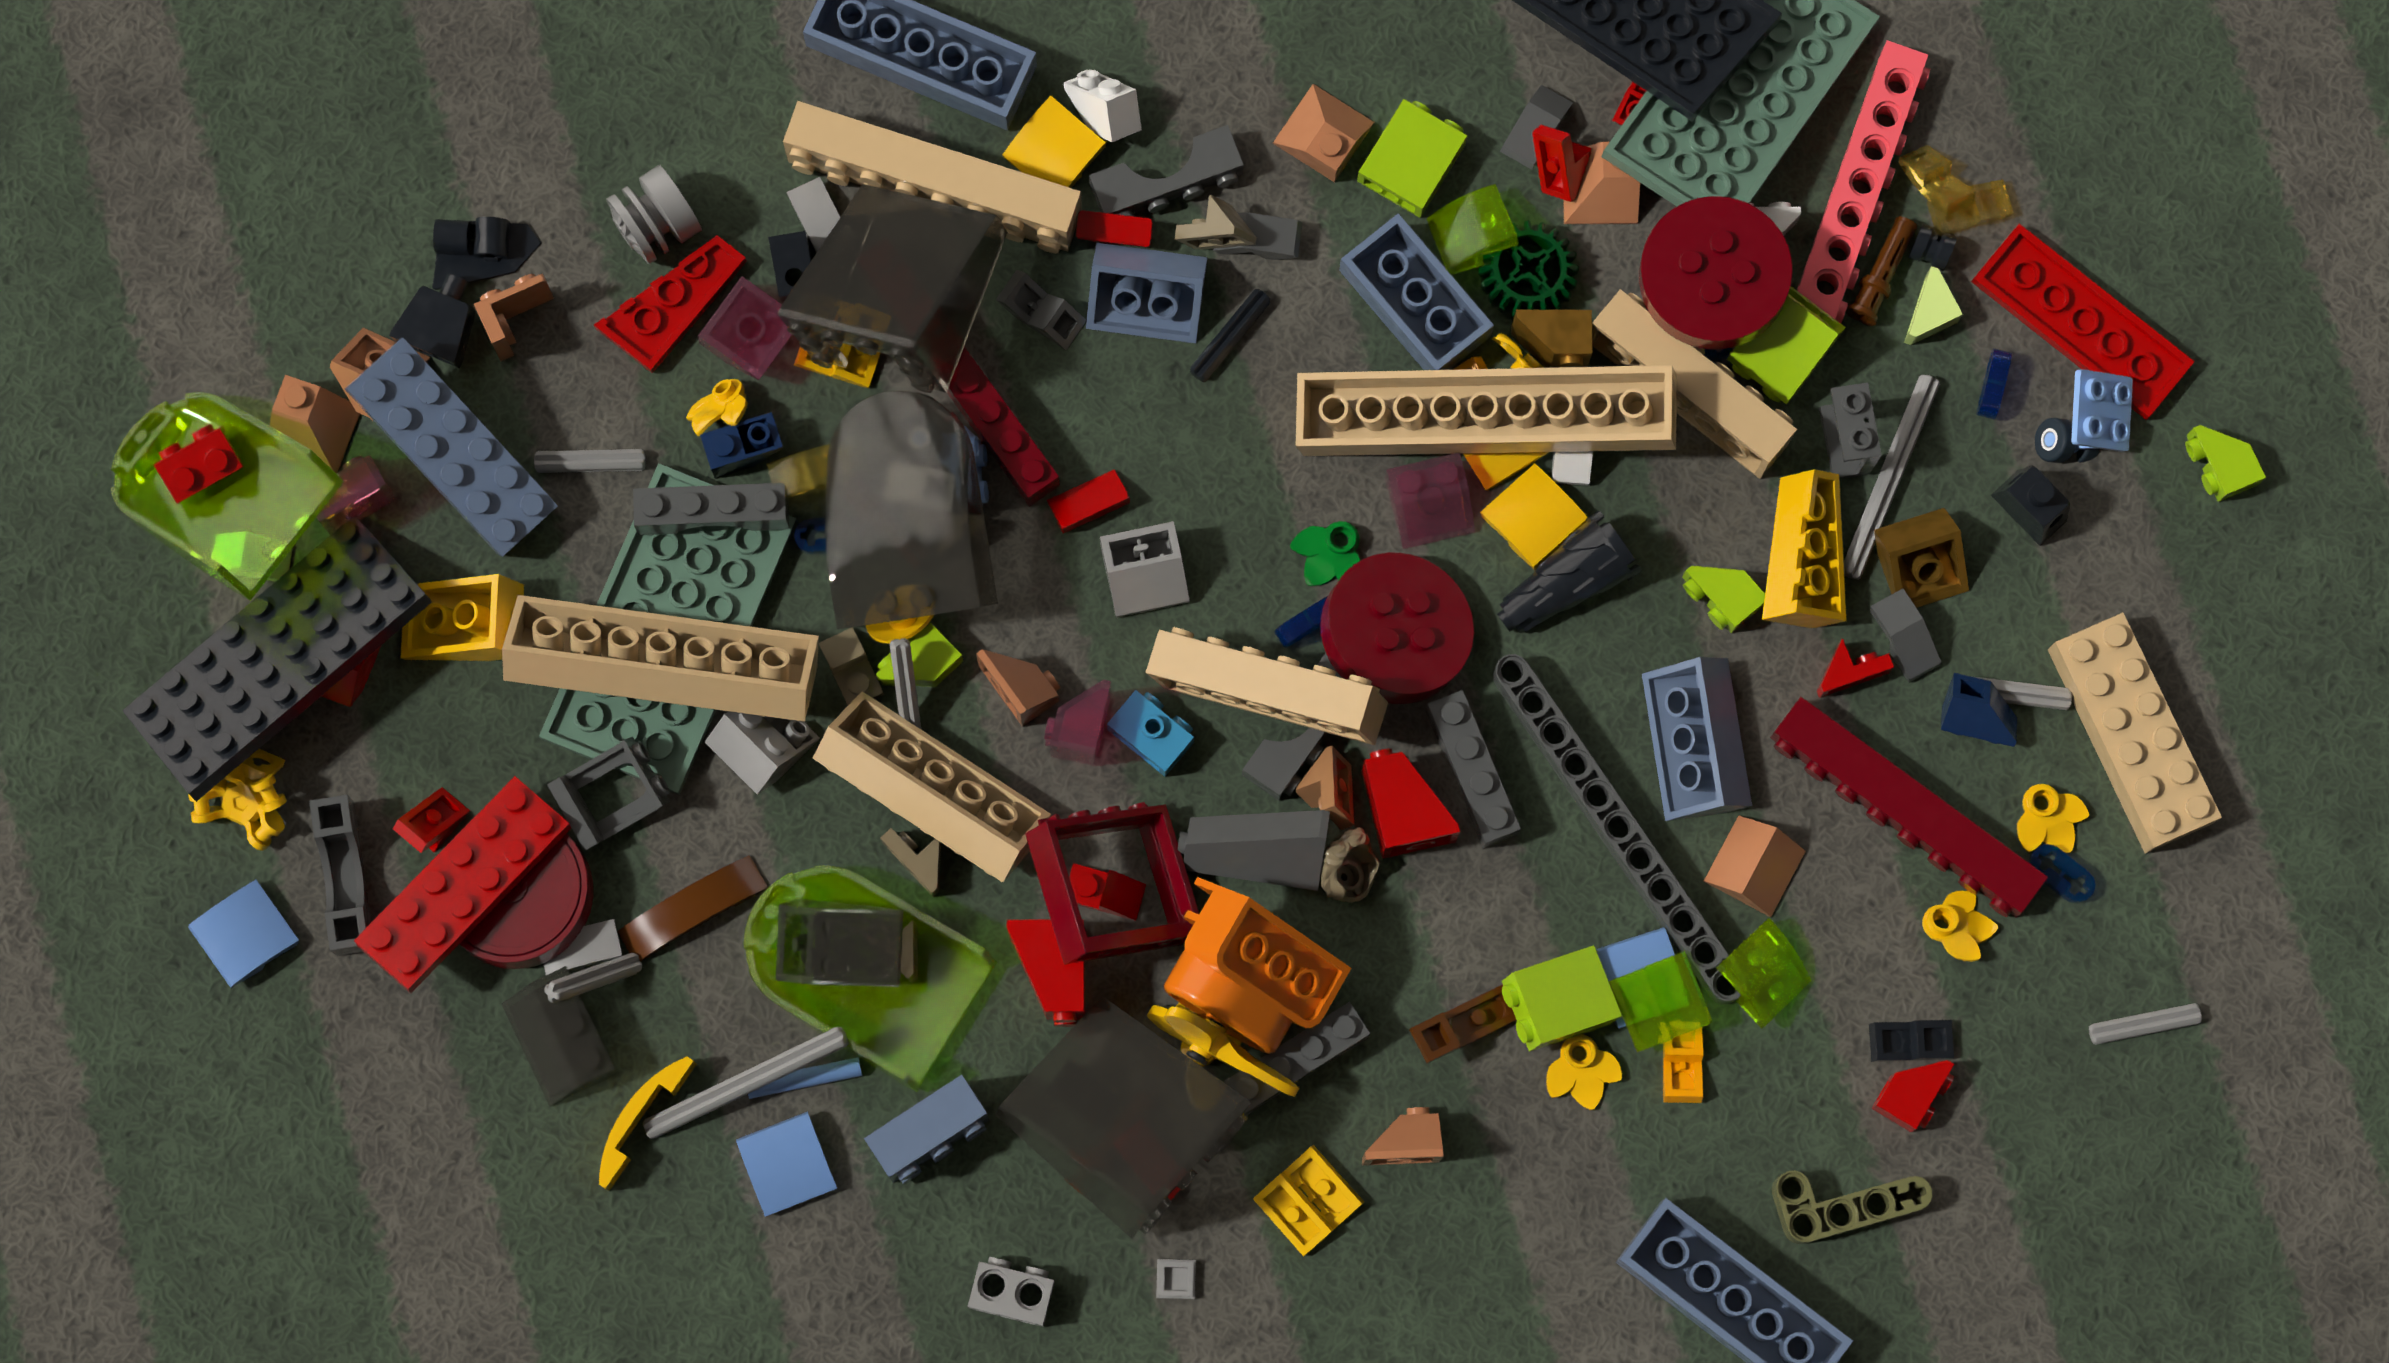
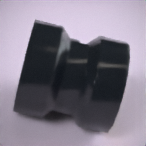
M1923 223L1909 258L1918 262L1926 260L1931 262L1932 267L1944 271L1956 244L1957 237L1948 233L1940 236L1933 227Z

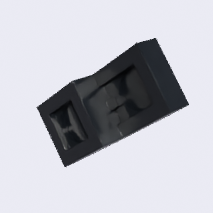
M1915 1020L1912 1022H1874L1869 1024L1871 1062L1954 1058L1952 1020Z

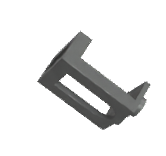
M1867 382L1831 388L1833 404L1820 406L1819 408L1831 473L1839 474V479L1869 475L1882 456L1869 384Z
M633 736L547 784L584 850L597 845L670 803L667 797L670 791L665 780L660 774L655 775L648 764L651 758L646 747L641 741L636 742ZM632 763L646 788L645 793L637 800L596 822L578 789L622 764Z

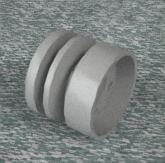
M661 165L656 166L639 177L640 185L644 192V195L638 197L628 186L622 188V192L629 203L627 206L624 207L615 194L606 198L617 229L630 248L641 255L647 264L657 260L649 245L652 242H655L663 254L669 252L668 244L664 237L666 233L670 232L675 239L683 243L702 231L701 225L689 204Z

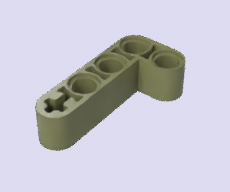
M1794 1170L1787 1171L1776 1178L1772 1186V1195L1784 1234L1792 1243L1799 1245L1915 1213L1927 1207L1931 1202L1932 1188L1924 1178L1911 1176L1816 1203L1808 1178L1803 1173ZM1785 1179H1792L1798 1183L1800 1194L1797 1199H1789L1784 1196L1781 1186ZM1909 1185H1911L1913 1190H1920L1921 1196L1916 1199V1205L1912 1199L1895 1204L1894 1196L1907 1192ZM1870 1195L1879 1196L1884 1202V1212L1879 1216L1873 1215L1867 1209L1866 1202ZM1833 1206H1841L1847 1211L1848 1220L1844 1226L1835 1225L1831 1221L1830 1210ZM1797 1216L1806 1217L1811 1223L1812 1229L1807 1237L1799 1236L1793 1229V1221Z

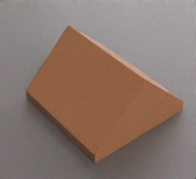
M1738 815L1704 882L1771 917L1806 851L1777 827Z

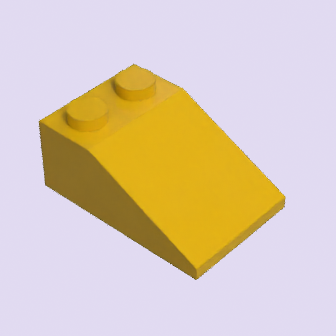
M500 574L417 584L430 598L432 603L402 627V659L502 660V647L518 595L524 596V584Z

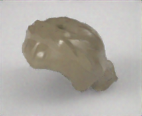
M1359 827L1355 830L1346 831L1339 840L1331 842L1325 849V858L1322 861L1321 887L1326 892L1327 897L1353 903L1359 902L1368 895L1380 867V862L1372 853L1370 839L1364 832V829Z

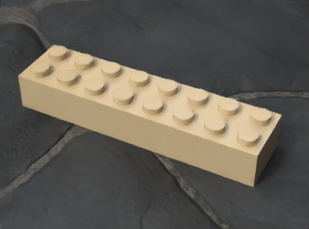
M797 101L783 140L788 162L792 163V168L800 173L812 175L814 171L828 175L827 179L835 184L848 186V183L852 182L863 186L862 190L865 193L875 197H883V194L886 193L898 197L897 202L909 208L916 209L919 204L933 208L932 213L944 219L952 220L955 215L967 219L969 226L981 231H988L989 227L1001 230L1005 238L1015 242H1023L1024 238L1038 242L1037 246L1040 249L1057 254L1059 249L1068 252L1077 227L1078 213L1082 210L1081 191Z
M518 595L502 647L503 681L805 722L818 668L819 636Z

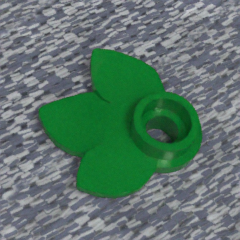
M1344 521L1334 522L1327 528L1319 526L1305 528L1295 536L1290 544L1291 550L1307 557L1304 567V578L1308 586L1324 585L1335 576L1339 581L1350 567L1360 561L1356 552L1360 543L1359 533L1353 525ZM1336 535H1345L1348 538L1347 545L1344 547L1337 546L1334 543Z

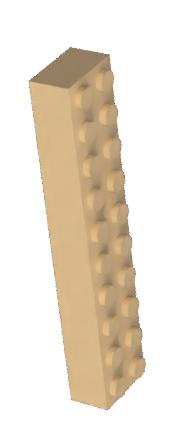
M1672 365L1297 373L1296 447L1303 456L1676 450L1677 375Z

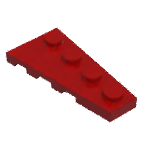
M716 235L679 262V266L665 276L661 275L650 283V287L636 297H631L619 306L620 308L606 319L603 317L595 323L594 327L649 372L653 373L747 262L746 257Z

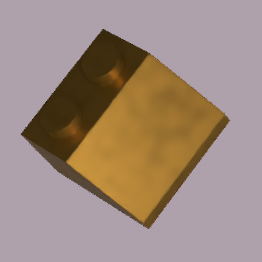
M1516 310L1511 327V335L1545 368L1588 367L1592 356V310Z
M1945 508L1874 530L1878 557L1891 594L1904 589L1917 608L1969 591L1961 531Z

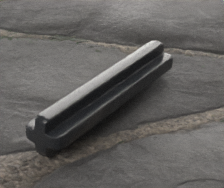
M1260 289L1253 290L1191 366L1190 372L1195 378L1201 382L1208 380L1269 306L1270 298Z

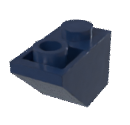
M772 412L739 422L736 426L729 425L700 435L715 479L754 467L783 449Z
M1953 674L1942 705L1941 730L1959 736L1964 735L1986 740L1993 744L2015 747L2017 741V717L1993 683L1967 675Z

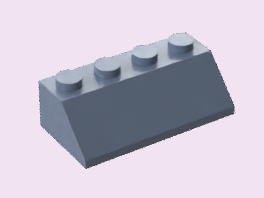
M1698 657L1643 673L1642 679L1665 821L1727 813L1752 806L1728 658Z

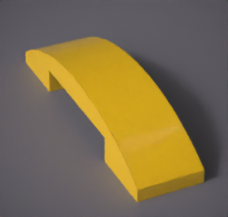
M687 1056L662 1069L649 1079L624 1107L609 1134L604 1148L599 1172L600 1186L608 1191L613 1187L631 1161L629 1157L619 1151L662 1088L673 1095L677 1094L697 1065L694 1060Z

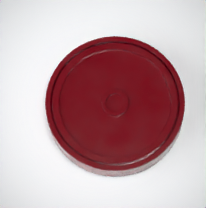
M1721 196L1693 199L1673 208L1665 214L1654 226L1647 238L1639 269L1641 295L1648 312L1655 322L1673 338L1685 344L1703 349L1733 348L1750 342L1764 333L1782 311L1792 280L1790 250L1777 225L1765 213L1751 204Z
M1381 553L1364 558L1354 564L1342 575L1330 591L1321 615L1320 627L1323 646L1330 663L1337 673L1347 680L1350 675H1357L1371 680V686L1380 689L1379 693L1391 704L1416 703L1438 694L1460 672L1472 649L1474 638L1473 618L1463 592L1455 581L1441 568L1428 560L1411 554Z
M565 834L460 943L468 953L492 966L522 969L543 964L560 955L572 944L583 926L586 925L590 915L594 886L587 859L568 834Z

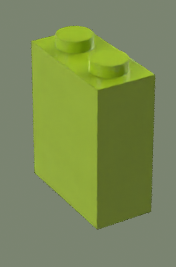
M1403 99L1359 170L1357 182L1421 218L1465 147L1467 135L1463 133L1464 130L1457 123L1445 119L1443 122L1431 115L1432 111L1424 104L1417 101L1410 103Z
M1790 286L1783 309L1774 323L1757 338L1736 346L1727 360L1734 364L1732 368L1738 375L1747 380L1752 378L1763 386L1762 391L1767 397L1773 401H1783L1787 404L1796 395L1846 327Z
M1594 945L1515 971L1502 980L1504 1001L1508 1007H1512L1517 1020L1516 1031L1518 1037L1523 1043H1526L1529 1052L1608 1026L1622 1017Z

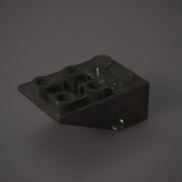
M794 899L779 904L776 981L810 985L900 986L904 910L807 899Z

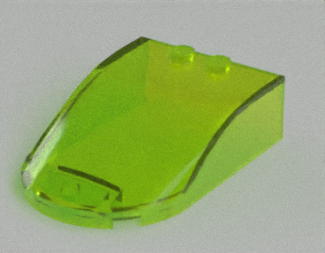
M191 392L185 394V399L172 404L164 401L157 405L130 429L121 442L112 462L111 470L115 473L114 487H111L110 490L117 507L133 522L193 565L251 601L344 481L311 449L217 395L205 392ZM210 423L214 429L223 425L226 429V436L244 466L177 504L154 467V464L161 459L158 452L176 442L180 444L181 448L194 441L192 433Z
M818 865L796 873L790 872L775 881L755 903L747 920L744 933V949L746 950L749 973L756 986L766 997L820 1034L835 1027H842L849 1041V1044L844 1049L915 1092L922 1085L997 964L996 960L982 946L862 876L836 866ZM864 916L871 923L878 918L894 933L889 939L891 942L912 920L917 924L918 979L913 984L854 928Z

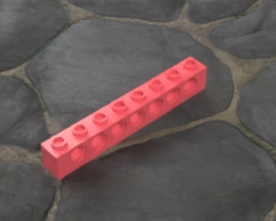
M1888 40L1878 59L1797 288L1799 293L1839 323L1842 322L1848 306L1847 302L1842 301L1846 288L1853 290L1860 269L1854 267L1858 255L1865 256L1872 235L1866 234L1869 222H1877L1884 202L1878 200L1881 188L1888 190L1895 173V168L1889 167L1893 154L1901 155L1907 139V135L1901 133L1905 121L1912 123L1919 102L1913 100L1916 89H1924L1931 70L1925 67L1928 54ZM1892 81L1901 83L1905 88V92L1900 94L1894 93L1890 90L1888 83ZM1881 114L1887 115L1892 119L1894 125L1890 127L1882 126L1878 123L1876 116ZM1864 149H1877L1881 153L1882 159H1869ZM1863 181L1869 186L1870 192L1861 194L1854 189L1852 183ZM1844 214L1854 216L1858 221V226L1848 227L1844 225L1841 221V216ZM1829 249H1842L1847 259L1843 261L1834 260L1829 254ZM1820 281L1829 282L1834 287L1835 293L1830 295L1821 293L1817 288V283Z

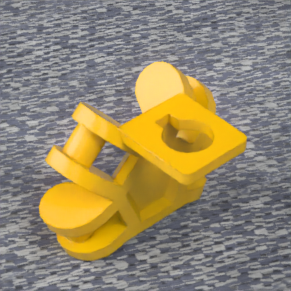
M258 749L197 802L188 794L189 800L194 802L191 821L194 823H208L220 818L229 819L245 826L247 840L255 849L260 851L266 850L271 844V837L278 836L285 828L282 817L275 809L284 805L287 800L283 793L277 794L273 786L276 782L274 775L283 767L285 760ZM252 758L266 760L270 765H255ZM220 797L221 806L209 805L210 799Z

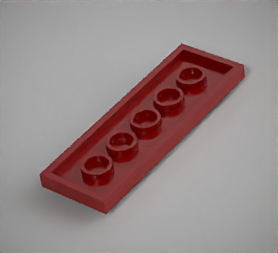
M2020 223L1971 281L2079 368L2131 377L2133 380L2131 409L2145 420L2151 416L2195 362Z
M514 776L354 940L355 944L411 994L571 829L570 823Z

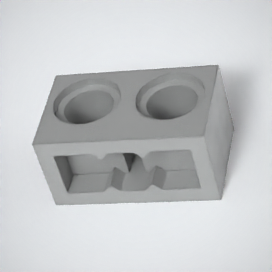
M989 1257L988 1263L979 1261L968 1308L1044 1327L1055 1283L1054 1280L1048 1279L1049 1271L1026 1266L1025 1273L1010 1269L1012 1262L994 1257ZM992 1275L1001 1277L1005 1283L1003 1292L996 1297H990L983 1291L985 1279ZM1027 1285H1036L1042 1290V1299L1035 1306H1027L1020 1300L1021 1290Z

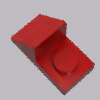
M1540 125L1532 132L1541 191L1572 202L1579 190L1591 155V148L1572 142L1570 133Z
M1841 639L1816 691L1818 697L1821 698L1889 674L1894 668L1889 653L1878 657L1876 652H1872L1855 659L1857 665H1853L1845 642Z
M441 787L400 817L393 830L420 853L428 848L435 852L467 816L470 810Z
M1073 863L1069 878L1077 905L1136 921L1146 884L1110 869L1107 873Z

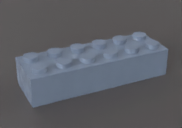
M818 0L803 31L805 44L809 48L1007 131L1037 67L1036 52L913 0Z
M400 338L345 388L346 392L499 556L503 557L558 507L552 498L404 338Z
M1667 1198L1659 1203L1616 1261L1619 1266L1746 1363H1837L1853 1342L1844 1333Z

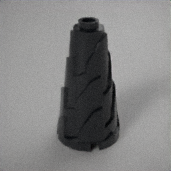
M1599 510L1585 519L1587 522L1572 533L1558 550L1543 561L1532 575L1502 599L1503 602L1499 605L1503 610L1497 613V615L1509 632L1515 628L1519 633L1523 630L1527 632L1557 613L1571 609L1591 596L1606 592L1627 579L1629 581L1642 572L1638 564L1628 568V565L1635 561V558L1609 522H1604L1600 526L1597 524L1605 518Z

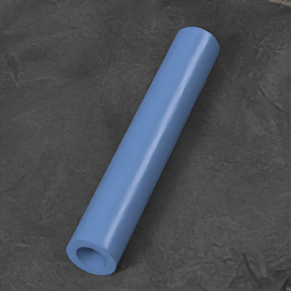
M859 1057L799 1069L749 1093V1099L862 1076Z

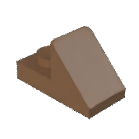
M1329 746L1324 749L1298 784L1296 793L1311 808L1330 811L1329 818L1342 830L1354 825L1351 764L1333 746Z

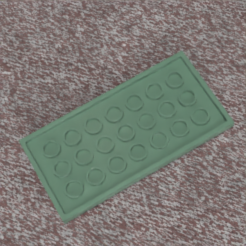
M1763 0L1782 13L1781 21L1693 121L1646 91L1604 149L1601 157L1675 206L1693 199L1709 196L1730 197L1750 204L1871 32L1880 16L1855 0Z
M658 463L648 488L713 485ZM789 516V529L751 531L734 526H702L685 529L677 534L638 535L633 520L596 606L752 627L798 521L796 518ZM560 688L539 738L592 760L618 745L621 741L633 736L636 742L641 741L646 747L651 758L648 764L653 773L662 776L670 792L680 795L716 710ZM625 763L615 768L618 771L640 779L632 763Z

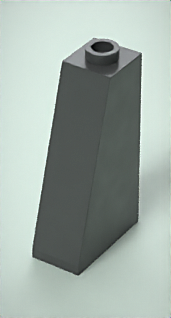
M1316 810L1190 817L1188 833L1180 831L1178 851L1181 852V855H1184L1183 862L1186 871L1318 891L1330 811Z

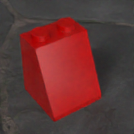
M1392 748L1371 752L1370 759H1365L1362 775L1382 859L1456 843L1460 834L1459 824L1404 753H1393Z
M1051 919L1007 920L1009 938L1046 1019L1053 1020L1054 1026L1058 1027L1077 1026V1020H1085V961L1064 965Z

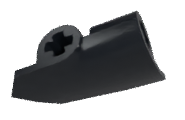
M478 217L476 221L436 219L433 230V247L436 253L432 288L434 290L441 289L448 273L460 277L468 283L514 273L541 242L528 224L510 223L509 220L504 218Z

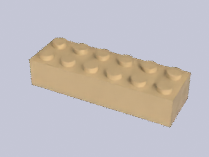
M1620 289L1592 322V346L1617 366L1672 365L1677 375V414L1761 479L1794 436L1797 429L1792 425L1793 420L1782 410L1775 409L1774 411L1763 403L1764 398L1756 389L1748 385L1743 387L1734 380V373L1727 366L1720 362L1714 364L1704 356L1705 351L1703 348L1685 344L1665 332L1645 309V303L1641 298L1633 293L1627 295Z
M2120 613L2056 641L2048 649V652L2065 687L2072 693V702L2144 853L2146 854L2196 832L2221 819L2222 816L2124 613Z
M1173 627L1171 633L1163 630L1158 631L1145 673L1163 688L1367 744H1376L1388 702L1379 693L1380 689L1371 686V680L1357 675H1350L1348 680L1335 676L1336 671L1319 665H1314L1313 670L1300 667L1299 661L1285 656H1278L1277 661L1264 657L1265 653L1252 647L1243 646L1242 651L1229 648L1228 642L1214 637H1208L1206 642L1193 638L1194 634L1180 628Z
M863 691L828 726L813 756L814 760L825 766L829 771L836 773L856 786L861 792L879 801L892 812L902 816L920 828L924 833L931 835L951 848L956 854L963 856L1001 882L1007 879L1030 851L1025 833L1039 826V819L1051 816L1049 812Z

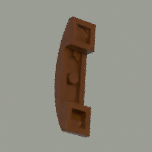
M749 855L680 890L647 910L617 932L629 953L637 954L641 962L669 946L670 942L733 906L736 907L768 889V886Z
M1503 984L1409 1029L1426 1063L1448 1055L1516 1021L1512 1007H1508L1502 995Z

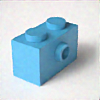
M1135 690L1107 723V730L1166 777L1193 745L1194 736L1190 734L1193 729L1179 716L1176 715L1171 719L1161 710L1164 705L1151 693L1146 692L1142 695Z

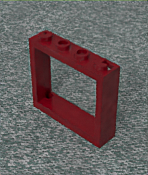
M1141 802L1128 807V810H1121L1120 806H1111L1091 815L1090 810H1082L1064 819L1060 818V814H1054L1049 818L1039 819V826L1025 833L1064 965L1185 945V940L1193 925L1183 917L1187 910L1199 914L1181 852L1178 851V842L1166 804L1148 807L1145 802ZM1139 829L1168 924L1087 937L1058 840Z

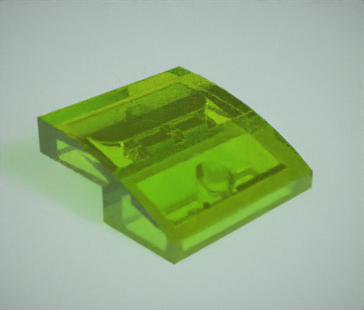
M1496 184L1483 187L1457 198L1427 218L1430 232L1443 264L1451 275L1483 266V255L1518 245L1516 231Z
M1770 917L1758 926L1716 967L1741 994L1736 1002L1761 1029L1811 982V978L1799 955Z
M1685 951L1668 956L1609 981L1637 1052L1670 1041L1676 1036L1713 1022Z

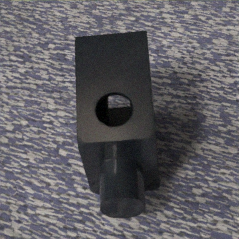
M806 231L768 237L778 295L781 301H788L791 320L814 317L810 297L817 296L818 292L810 243ZM791 268L801 270L802 283L798 286L790 285L788 270Z
M448 273L440 292L426 286H421L391 330L389 336L395 342L400 338H404L414 350L460 369L475 318V310L470 305L460 301L468 282Z
M2033 465L2017 470L1991 494L2000 506L2039 546L2067 522L2070 502Z

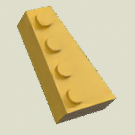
M1813 469L1780 478L1762 620L1806 628H1817L1846 621L1839 474Z

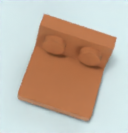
M535 274L525 275L515 281V286L504 291L500 289L491 290L480 297L481 301L474 303L500 361L514 356L510 345L517 343L506 320L554 299L543 274L535 276Z

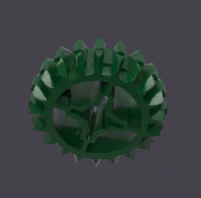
M1527 220L1524 222L1522 231L1519 230L1515 223H1511L1509 226L1510 235L1500 229L1496 233L1498 242L1495 240L1487 241L1486 248L1489 252L1481 253L1480 261L1485 265L1479 267L1478 275L1487 278L1481 282L1482 290L1494 288L1488 295V301L1492 303L1499 298L1502 299L1498 308L1500 313L1506 311L1509 305L1514 307L1512 318H1514L1516 310L1521 309L1548 310L1547 305H1549L1552 310H1560L1562 306L1560 300L1567 302L1570 300L1572 294L1568 289H1575L1578 282L1572 276L1578 274L1579 266L1571 263L1576 259L1577 254L1575 251L1564 252L1569 246L1570 241L1568 238L1557 242L1556 239L1559 233L1557 228L1551 230L1548 235L1544 233V222L1539 223L1537 230H1531V222ZM1532 244L1543 248V250L1537 253H1530L1523 249L1522 246H1517ZM1507 252L1511 257L1510 262L1514 266V271L1503 282L1498 264L1501 257ZM1555 259L1558 266L1559 279L1550 288L1547 285L1548 279L1543 270L1548 266L1549 262ZM1523 265L1527 268L1536 266L1534 276L1530 272L1521 274ZM1520 287H1528L1540 295L1524 296L1514 291Z

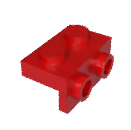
M210 423L192 433L194 441L181 448L180 444L176 442L158 452L161 459L154 464V467L177 504L244 466L226 436V429L223 425L214 429Z

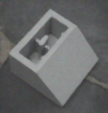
M1174 521L1100 537V547L1116 618L1189 603L1182 556Z
M728 711L720 719L705 740V743L758 795L782 777L820 737L803 721Z

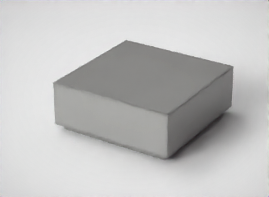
M1157 1259L1156 1298L1195 1299L1196 1260Z

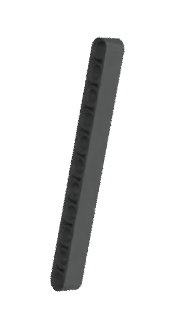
M1517 654L1503 656L1498 661L1493 673L1496 687L1660 926L1666 929L1669 939L1706 993L1714 1002L1720 1005L1733 1003L1743 994L1745 989L1743 975L1527 661ZM1506 666H1514L1520 671L1521 678L1516 682L1506 681L1502 677L1501 669ZM1526 697L1538 698L1542 704V710L1537 713H1530L1524 709L1522 700ZM1550 727L1559 729L1563 734V741L1559 744L1549 743L1544 737V730ZM1576 758L1583 763L1585 772L1581 775H1572L1566 770L1565 762L1568 759ZM1592 789L1602 791L1606 797V804L1600 807L1591 805L1587 800V792ZM1614 820L1623 822L1627 827V835L1623 838L1612 836L1608 830V823ZM1633 852L1644 853L1648 857L1649 866L1645 869L1634 868L1630 862V854ZM1655 883L1665 884L1670 890V898L1666 901L1657 900L1652 895V885ZM1677 914L1688 916L1692 922L1691 931H1678L1673 925V917ZM1700 945L1709 947L1713 952L1712 963H1700L1695 957V948ZM1727 977L1734 982L1735 992L1733 995L1725 996L1718 991L1716 987L1718 978Z

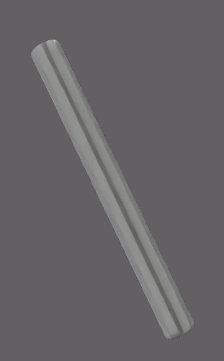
M1921 375L1918 378L1844 559V576L1850 579L1861 578L1876 542L1874 530L1881 528L1939 388L1940 381L1933 376Z
M835 1027L645 1119L643 1127L649 1138H658L846 1047L849 1044L846 1033L842 1027Z

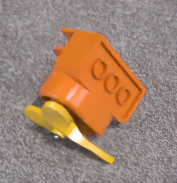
M1197 877L1194 884L1208 893L1210 897L1200 914L1189 910L1185 913L1183 918L1193 926L1185 940V950L1182 952L1164 984V989L1168 995L1194 1013L1179 1007L1172 1006L1166 1009L1153 1005L1147 1017L1164 1032L1188 1044L1191 1051H1187L1186 1055L1197 1062L1207 1065L1208 1062L1206 1060H1209L1211 1057L1216 1058L1254 1076L1287 1095L1295 1097L1299 1090L1295 1083L1254 1058L1224 1033L1267 1054L1274 1053L1292 1023L1304 1028H1313L1321 1022L1352 968L1250 897Z

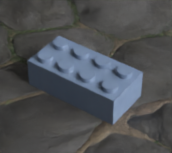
M1399 213L1341 258L1339 271L1423 370H1450L1491 337L1494 327L1493 323Z

